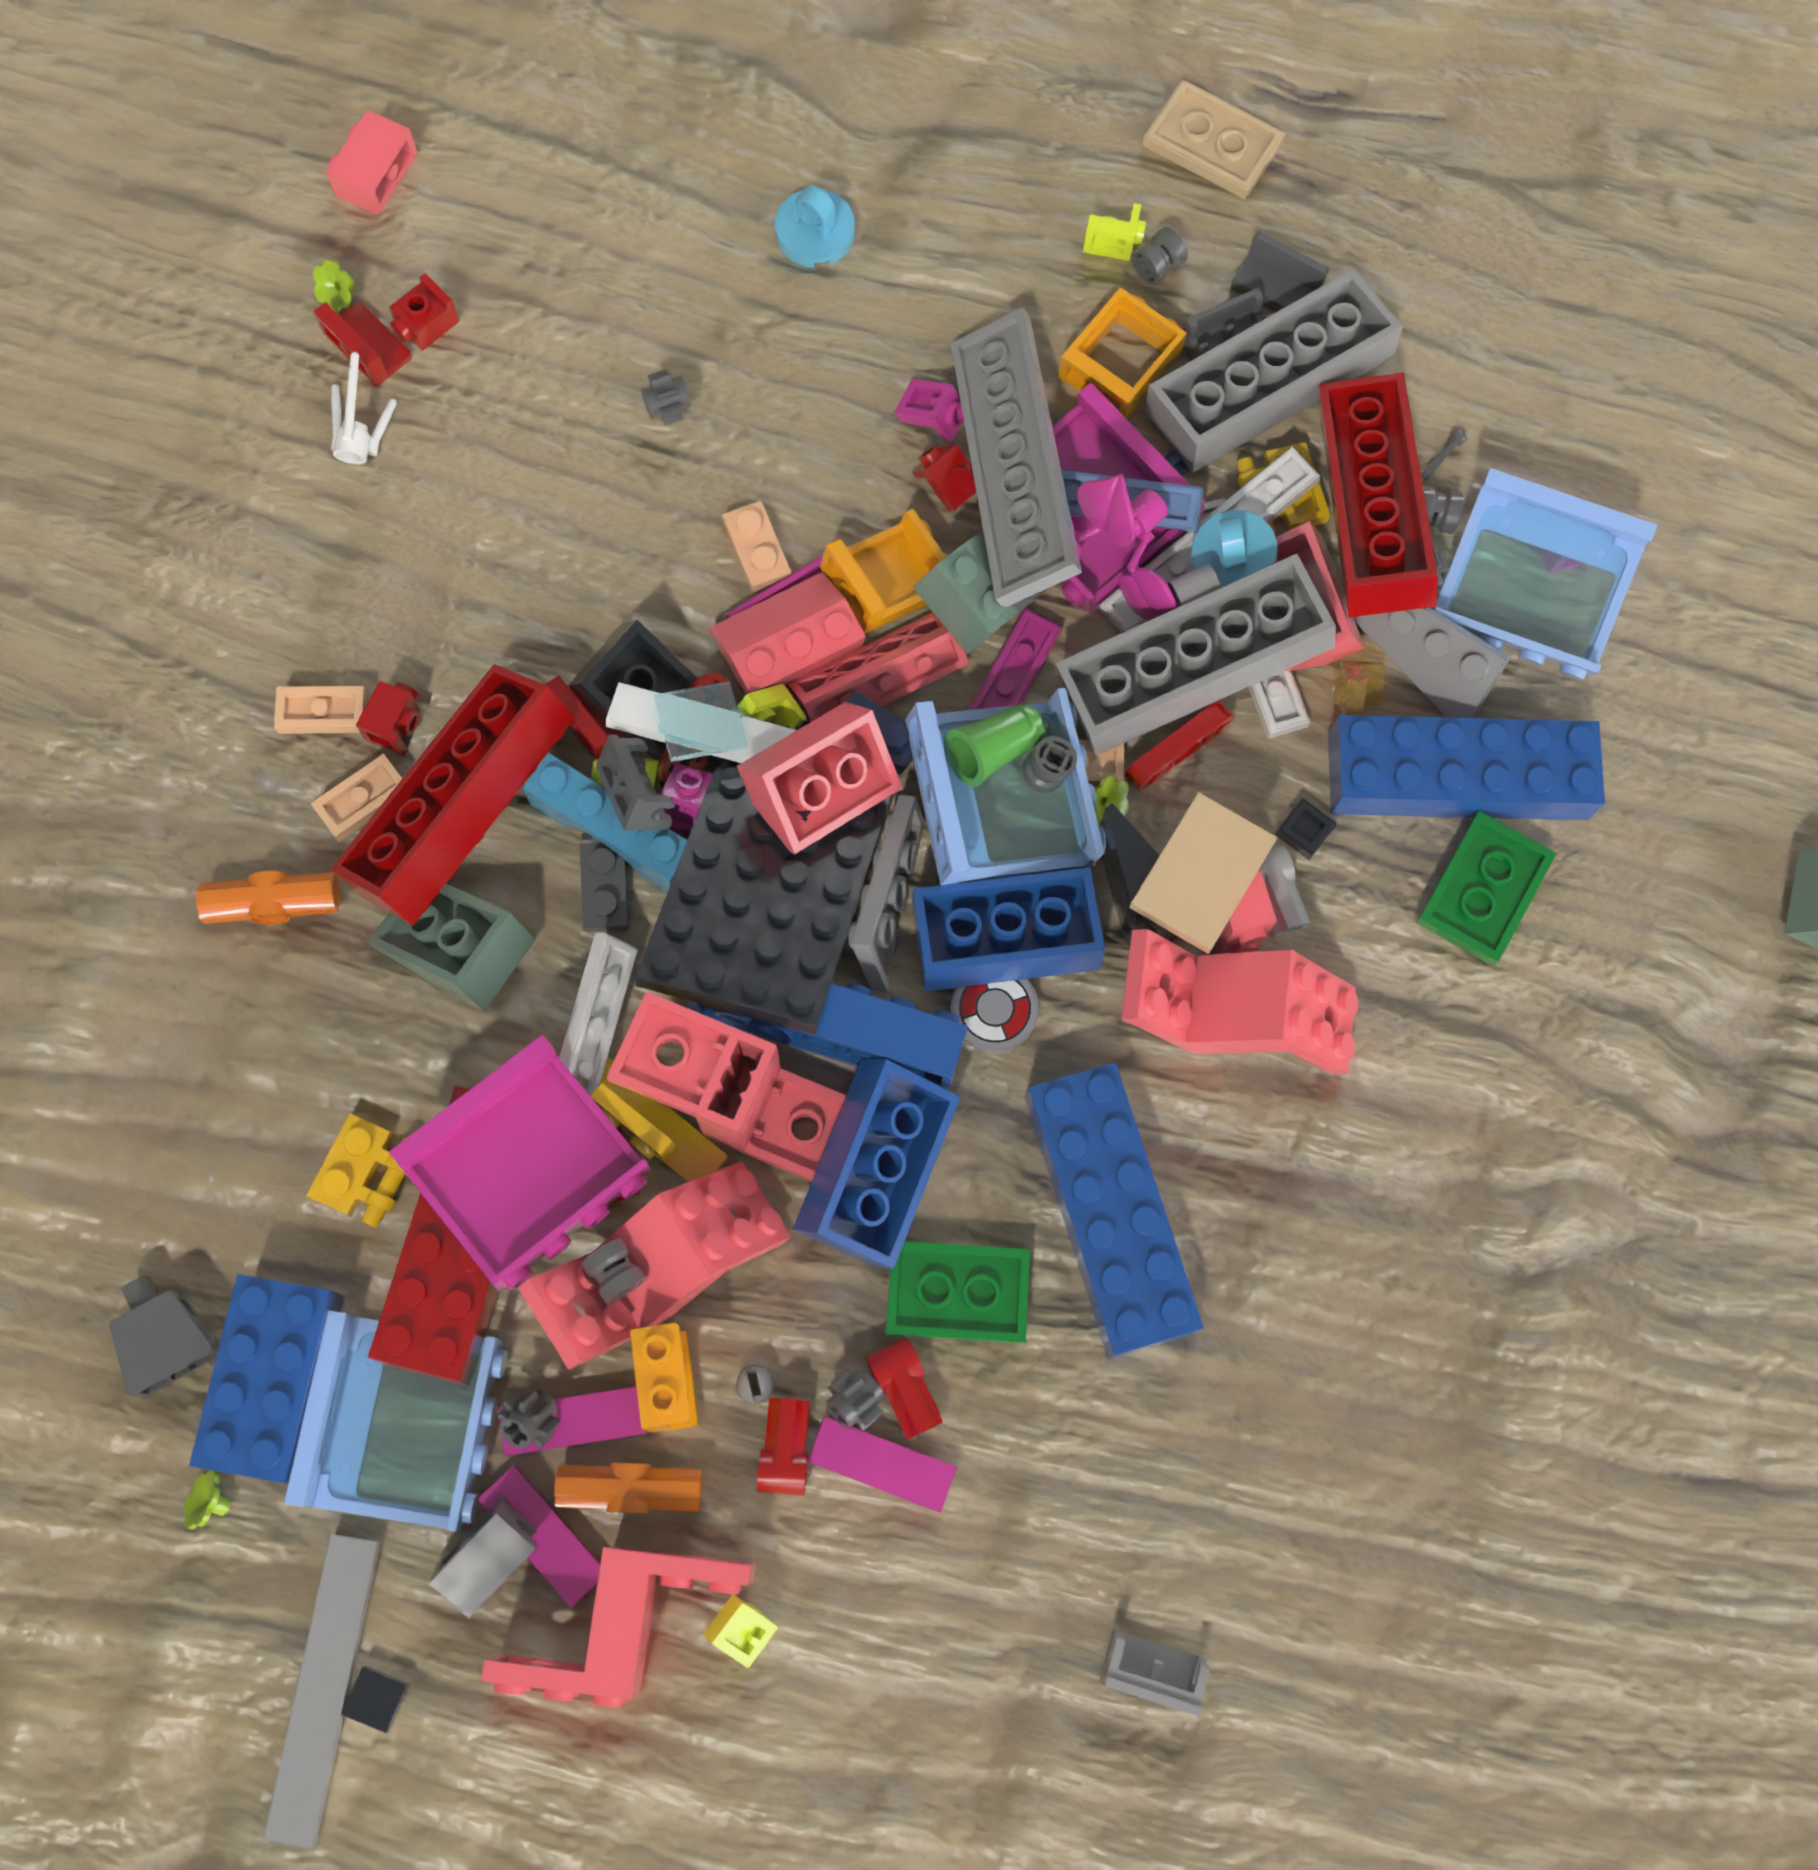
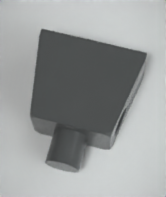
M148 1276L137 1278L121 1288L131 1310L110 1322V1330L129 1396L146 1398L216 1359L220 1342L183 1293L168 1290L157 1296Z

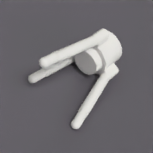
M352 352L350 356L345 419L343 423L340 388L337 384L331 386L333 427L331 450L336 459L350 464H364L367 462L368 455L377 456L380 439L397 405L395 399L389 400L372 436L367 433L368 427L354 421L359 371V354L357 352Z

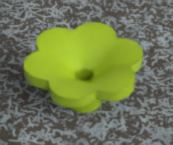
M333 259L325 260L323 265L316 266L313 270V278L316 282L314 286L315 297L321 303L327 302L339 313L341 308L348 307L351 303L350 292H353L355 288L354 280L346 271L340 270L338 263Z
M1106 775L1102 778L1100 785L1094 788L1096 793L1095 813L1098 825L1101 823L1105 808L1111 803L1124 816L1129 810V802L1126 798L1129 792L1128 784L1126 781L1117 780L1115 776Z
M209 1470L207 1473H200L195 1479L193 1489L188 1494L183 1509L186 1513L184 1520L185 1528L193 1530L197 1526L203 1527L208 1522L211 1513L221 1516L227 1513L231 1499L220 1494V1487L218 1485L220 1474L218 1471Z

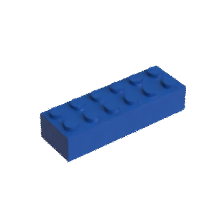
M1339 715L1328 732L1331 814L1473 818L1478 811H1481L1492 818L1589 820L1605 805L1599 721Z
M848 983L846 988L832 984L816 1035L688 1001L691 1010L746 1033L855 1067L859 1066L861 1059H888L948 1091L955 1075L968 1025L961 1024V1019L952 1013L935 1010L932 1015L916 1010L917 1005L912 1001L900 997H891L890 1001L872 996L873 991L871 989L854 983Z
M1116 1062L1028 1087L1025 1101L1108 1360L1194 1334L1204 1329Z

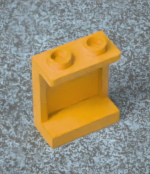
M912 508L904 512L902 520L898 525L849 547L845 546L842 539L827 544L820 569L846 598L864 634L926 606L927 604L913 587L935 565L946 558L948 554L942 552L933 539V533L925 520H921Z
M676 1323L631 1329L630 1335L641 1428L651 1433L699 1426L688 1332L680 1331V1327Z

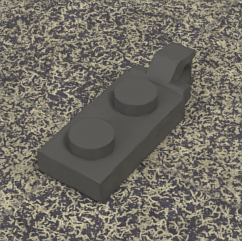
M582 833L580 865L584 932L628 930L626 860L593 836Z

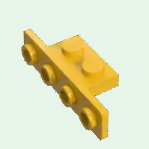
M607 1057L600 1085L590 1097L616 1129L620 1126L632 1136L628 1143L648 1160L655 1155L686 1182L715 1172L727 1161L726 1153L703 1136L669 1106L608 1081L607 1075L614 1061Z

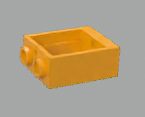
M1120 287L1061 356L1058 378L1078 392L1092 383L1128 419L1147 396L1149 385L1162 378L1181 355L1187 332L1182 330L1175 320L1163 317L1150 308L1141 297L1134 294L1131 295ZM1117 322L1162 352L1133 387L1089 357Z

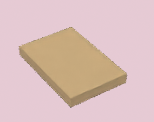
M1182 79L1144 135L1142 146L1246 200L1283 143L1286 133Z
M1198 792L1129 908L1209 954L1278 837Z

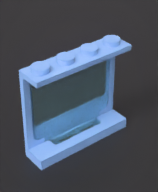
M1490 468L1440 591L1437 607H1434L1433 610L1502 651L1503 646L1520 651L1518 658L1542 666L1544 660L1561 665L1560 673L1575 679L1584 680L1586 675L1594 676L1600 671L1602 665L1598 663L1644 548L1652 541L1658 525Z
M1066 688L1057 689L1046 703L1030 704L1041 715L1042 724L1046 730L1045 738L1049 736L1064 738L1072 744L1077 755L1076 767L1072 773L1063 781L1058 789L1051 793L1034 791L1023 779V762L1037 745H1034L1029 752L1015 758L994 772L976 787L969 786L961 781L947 760L944 750V737L947 731L975 723L1008 707L1015 706L935 713L933 701L916 702L905 722L909 733V741L940 885L1088 868L1105 853L1106 835L1103 827L1098 825L1095 813L1096 793L1094 787L1088 784L1085 771L1086 751L1083 744L1078 741L1075 729L1077 713L1074 704L1069 703Z
M328 1310L284 1504L437 1527L452 1532H464L466 1523H472L476 1515L478 1494H473L472 1491L476 1474L482 1475L486 1466L488 1446L482 1445L485 1427L492 1426L496 1417L498 1398L492 1397L495 1379H501L506 1368L507 1350H502L503 1341L490 1336H486L483 1339L469 1387L382 1365L367 1358L379 1321Z

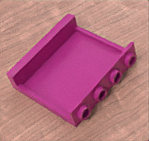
M1092 383L1088 384L1078 393L1079 404L1052 426L1061 470L1106 476L1123 474L1124 478L1191 486ZM1202 499L1199 519L1203 516L1205 504L1204 499ZM1070 516L1075 531L1082 532L1094 526L1087 518ZM1154 527L1151 530L1154 539L1147 544L1138 562V568H1143L1185 531ZM1101 531L1084 541H1078L1082 549V556L1079 558L1082 573L1060 582L1063 585L1061 591L1067 600L1075 607L1081 604L1089 614L1120 588L1119 577L1124 573H1129L1127 565L1140 539L1136 538L1131 544L1123 547L1114 543Z
M543 1034L389 1151L392 1158L499 1292L506 1286L511 1291L523 1284L534 1273L530 1268L545 1255L551 1260L562 1253L572 1243L569 1238L570 1235L583 1225L587 1229L597 1225L609 1214L610 1210L607 1206L621 1195L628 1199L636 1194L648 1182L644 1176L650 1172L647 1161L644 1158L641 1159L558 1058L555 1049Z

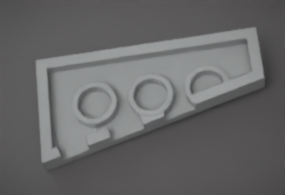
M1432 608L1353 617L1355 623L1447 718H1474L1511 658Z
M899 795L894 811H890L887 814L885 821L886 836L882 847L876 849L873 858L874 873L870 884H866L862 890V909L858 922L854 921L849 931V946L853 948L871 990L888 991L890 976L885 974L884 965L887 955L895 956L899 938L895 936L896 913H905L908 896L907 881L904 874H913L924 825V819L916 796Z

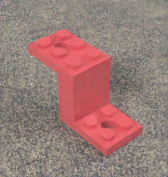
M1149 929L1132 930L1122 1020L1193 1054L1291 1052L1331 1074H1348L1349 1061L1354 1054L1352 1027L1353 1016L1358 1010L1356 987L1293 950L1194 955Z
M647 991L607 1075L608 1081L696 1117L702 1134L707 1139L810 1182L813 1180L846 1098V1095L781 1069L777 1045ZM669 1042L678 1043L684 1048L683 1059L674 1066L663 1065L657 1058L659 1049ZM809 1117L815 1120L818 1125L817 1134L810 1140L803 1141L797 1139L792 1133V1125L797 1119Z
M740 1161L659 1193L595 1249L597 1250L614 1239L622 1238L629 1249V1260L633 1265H639L647 1277L646 1281L625 1297L606 1305L599 1294L600 1285L596 1278L589 1277L581 1265V1262L591 1253L531 1277L518 1289L570 1370L630 1341L631 1329L662 1325L726 1271L781 1246L792 1236L784 1226L779 1213L773 1209L759 1188L754 1175ZM730 1210L737 1215L738 1219L733 1216ZM574 1303L580 1305L585 1311L586 1315H581L577 1311Z
M617 1546L603 1547L586 1664L499 1654L484 1660L481 1681L494 1683L493 1692L523 1695L524 1691H531L532 1687L544 1689L543 1698L573 1701V1697H579L581 1693L594 1695L592 1704L622 1707L623 1703H628V1699H633L642 1689L658 1575H661L660 1585L689 1588L693 1587L694 1580L710 1581L709 1591L738 1594L741 1593L742 1585L749 1586L753 1583L755 1563Z

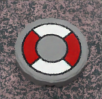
M1028 979L957 987L954 989L950 1005V1013L958 1016L961 1019V1024L968 1025L964 1042L970 1047L973 1046L975 1049L982 1050L981 1052L988 1054L1011 1052L1024 1044L1036 1027L1040 1010L1037 993Z

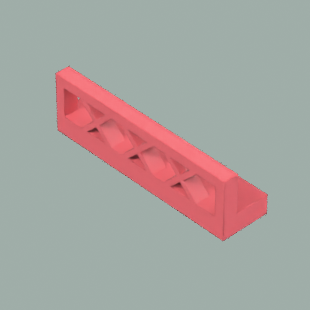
M932 612L788 683L787 686L791 695L803 708L807 721L812 722L846 702L855 691L883 707L968 665L969 662L964 649ZM937 627V629H935V630H933V631H931V632H929V633H927V634H924V633H926V632H928V631H930V630H932V629H934V628ZM816 686H819V687H817V688H815V689H813V690H811V691L805 693L806 691H808V690H810V689H812V688H814V687H816Z

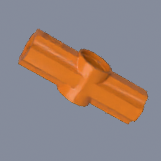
M260 871L250 874L246 880L199 883V888L196 891V907L199 913V920L204 924L249 920L255 924L276 925L288 922L292 916L338 913L339 906L341 905V890L339 888L338 876L333 872L289 876L279 871Z
M609 1463V1466L558 1465L554 1490L555 1507L575 1509L606 1508V1512L649 1514V1510L700 1512L702 1470L669 1467V1469L652 1468V1464Z

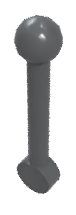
M1457 429L1451 433L1450 442L1421 473L1423 484L1456 446H1461L1466 442L1467 436L1463 430Z

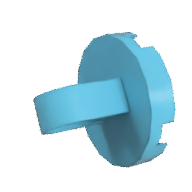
M808 185L804 190L793 193L782 202L775 215V235L778 239L779 248L786 257L799 265L815 267L814 263H824L829 261L830 265L837 263L849 252L854 242L855 217L849 204L838 194Z
M1227 510L1213 515L1200 526L1192 542L1191 558L1195 569L1207 564L1211 565L1222 588L1277 563L1278 545L1273 529L1261 516L1247 510Z

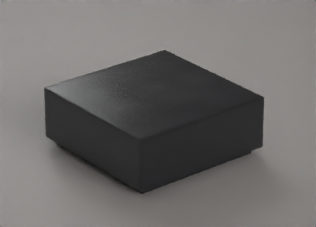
M1302 798L1274 835L1310 860L1334 830L1337 823Z
M363 1666L341 1715L381 1732L388 1733L392 1728L410 1684L369 1666Z

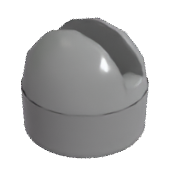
M753 1365L740 1372L736 1381V1389L739 1396L747 1403L760 1404L768 1400L772 1395L774 1380L767 1369L762 1366ZM756 1372L762 1395L753 1397L748 1374Z

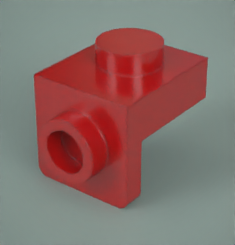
M935 444L919 456L918 459L921 464L912 471V474L916 479H926L948 512L955 511L976 493L972 466L957 444L943 447Z

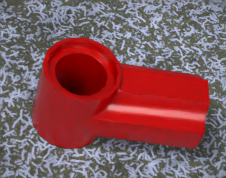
M908 1337L865 1356L875 1381L888 1398L906 1440L943 1423L941 1414L923 1379V1376H925L923 1367Z
M769 1397L765 1447L761 1448L759 1457L757 1492L805 1496L808 1468V1452H805L810 1413L809 1401Z

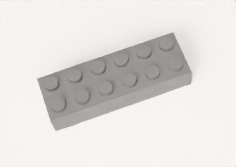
M1352 269L1150 384L1145 415L1176 454L1179 453L1182 456L1183 462L1188 469L1194 473L1318 401L1319 384L1356 379L1394 357L1403 326L1358 273Z
M1295 554L1057 662L1056 667L1063 688H1066L1070 703L1074 704L1077 718L1097 756L1335 648L1336 625L1298 554Z

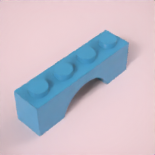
M548 753L523 787L530 805L564 827L577 828L601 841L626 860L638 874L668 892L687 840L670 829L624 831L606 789Z

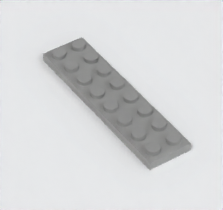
M1023 307L951 343L995 600L1005 607L1082 573L1031 320Z

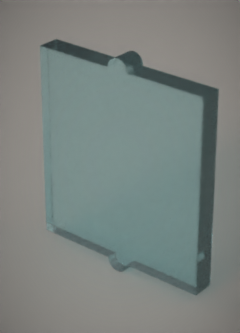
M730 681L654 695L660 720L658 732L664 735L671 762L747 748L748 743L741 722L743 710L737 708Z

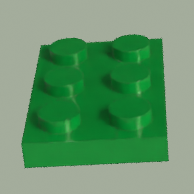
M1478 811L1471 820L1418 917L1416 924L1494 967L1499 963L1557 853L1485 813Z
M905 1241L894 1269H890L886 1336L1025 1344L1030 1249Z

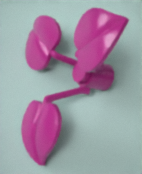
M1123 474L1084 482L1077 490V498L1083 514L1094 526L1085 531L1078 532L1074 530L1072 521L1079 558L1082 556V549L1078 541H1084L1101 531L1114 543L1123 547L1131 544L1136 538L1140 539L1127 565L1129 573H1124L1119 577V586L1123 597L1131 609L1146 621L1176 609V601L1166 582L1155 572L1147 568H1138V562L1147 544L1154 539L1151 530L1168 515V509L1164 500L1154 491L1144 490L1130 502Z

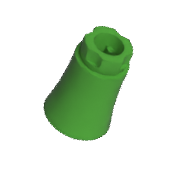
M1019 704L1015 707H1008L975 723L947 731L944 737V750L947 760L958 778L965 784L976 787L1015 758L1029 752L1034 745H1037L1045 738L1046 730L1042 724L1041 715L1032 705L1025 706Z

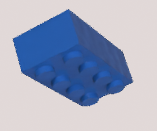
M1090 867L913 889L912 912L924 992L1101 970L1105 945Z
M861 1059L792 1230L866 1264L894 1269L961 1097L888 1059Z
M237 1274L189 1463L190 1467L289 1484L328 1310L340 1312L343 1295L326 1289Z

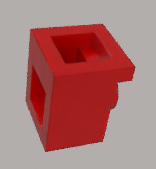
M426 273L419 277V284L389 306L393 320L390 321L392 329L405 343L411 340L421 351L425 350L459 323L452 299Z
M380 680L356 723V727L365 741L404 757L408 749L403 740L406 735H411L415 731L420 719V709L416 703L420 694L406 684L396 682L395 686Z

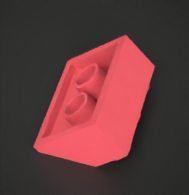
M1309 521L1276 536L1278 545L1277 562L1298 554L1336 625L1335 648L1284 671L1325 666L1364 649L1365 647L1354 618H1348L1345 594L1323 535Z
M823 572L709 627V631L744 697L748 693L779 684L787 686L788 683L861 648L866 638L846 598Z
M844 702L737 765L753 805L793 854L798 853L903 788L873 711L848 702ZM810 810L812 812L806 817L808 819L805 822L801 819L803 817L795 811Z

